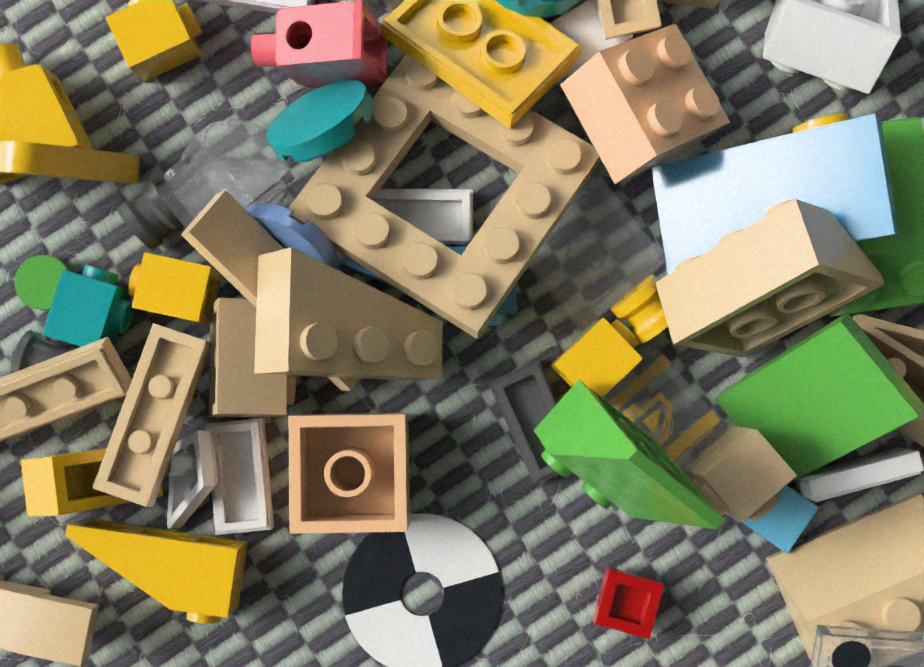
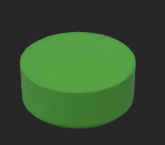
M36 255L30 257L20 265L16 272L14 283L16 293L25 305L37 310L50 311L62 270L73 272L72 268L65 261L53 256Z

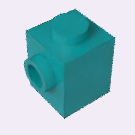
M86 264L82 275L62 270L42 335L80 347L109 337L115 348L119 333L124 334L127 331L134 314V308H131L132 302L130 301L129 289L116 285L118 274Z

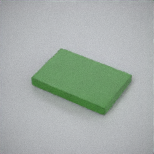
M848 312L723 389L715 398L736 426L757 429L797 475L789 483L920 417L924 410L922 401Z

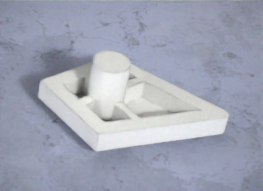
M197 430L176 443L165 473V477H169L168 529L181 528L218 482L214 442L209 431Z

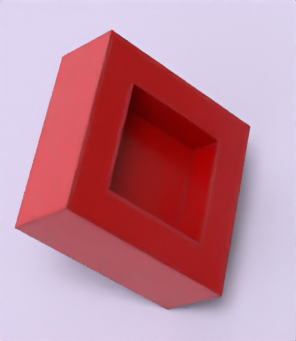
M607 566L592 619L594 624L650 640L664 584L660 580Z

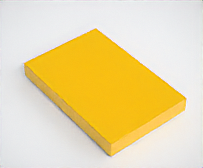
M405 0L381 22V35L509 129L580 58L582 49L581 45L541 17L523 16L504 8L496 0Z

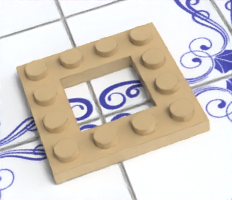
M406 54L372 98L375 106L369 122L365 123L361 117L353 125L356 134L352 136V139L328 155L288 207L294 211L290 218L302 225L307 220L314 223L331 241L335 250L478 339L599 165L601 158L594 146L531 109L511 129L507 128ZM430 121L519 173L461 255L372 201Z

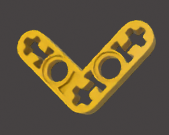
M0 141V173L139 183L140 155L41 143Z

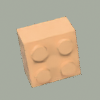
M676 24L599 51L560 84L614 184L688 151L730 123L717 94L709 85L692 54L689 44L683 38Z
M409 412L296 414L288 416L290 534L407 532L410 525Z

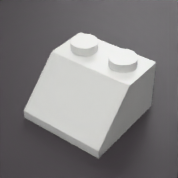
M776 0L765 31L763 59L771 61L775 67L785 72L798 73L802 71L820 77L828 85L838 90L848 91L855 89L869 94L901 37L898 0Z

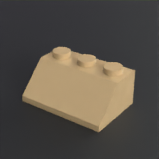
M796 198L773 205L767 210L766 216L745 229H738L727 233L719 240V245L700 256L681 261L676 265L674 272L656 282L674 345L741 358L885 285L881 273L829 210Z
M913 494L792 546L788 554L780 551L766 557L808 657L818 667H833L832 654L837 646L846 641H859L865 644L870 650L872 659L924 636V497L921 494Z

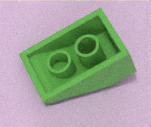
M918 117L882 122L900 234L856 242L881 273L885 285L828 313L830 317L844 315L847 312L853 314L924 303V133L921 119Z
M580 379L534 429V432L546 449L541 454L544 461L564 478H568L573 472L585 481L582 485L584 491L605 509L615 504L633 518L718 529L725 521L721 514L655 439Z

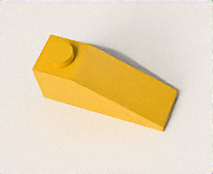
M84 518L67 524L65 534L67 538L168 609L187 612L186 619L189 621L203 624L220 623L221 617L228 618L239 606L248 541Z

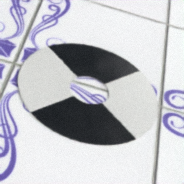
M419 513L410 514V525L407 532H371L363 539L352 554L347 565L343 580L342 600L345 617L353 636L370 656L387 667H457L475 655L492 634L500 614L502 587L499 571L491 552L474 532L453 519L435 514ZM413 573H431L440 580L443 586V602L430 615H414L401 602V586L404 580Z

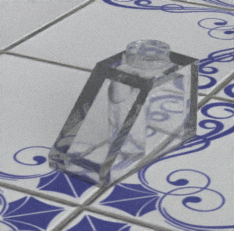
M200 154L193 160L187 157L174 164L164 175L166 182L155 191L183 226L187 228L212 198L221 191L227 190L246 210L248 207L257 204L271 203L296 183L297 180L282 162Z

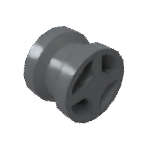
M154 180L143 186V195L135 201L126 200L117 207L119 215L127 226L152 251L162 245L165 234L171 230H181L188 224V220L176 203Z

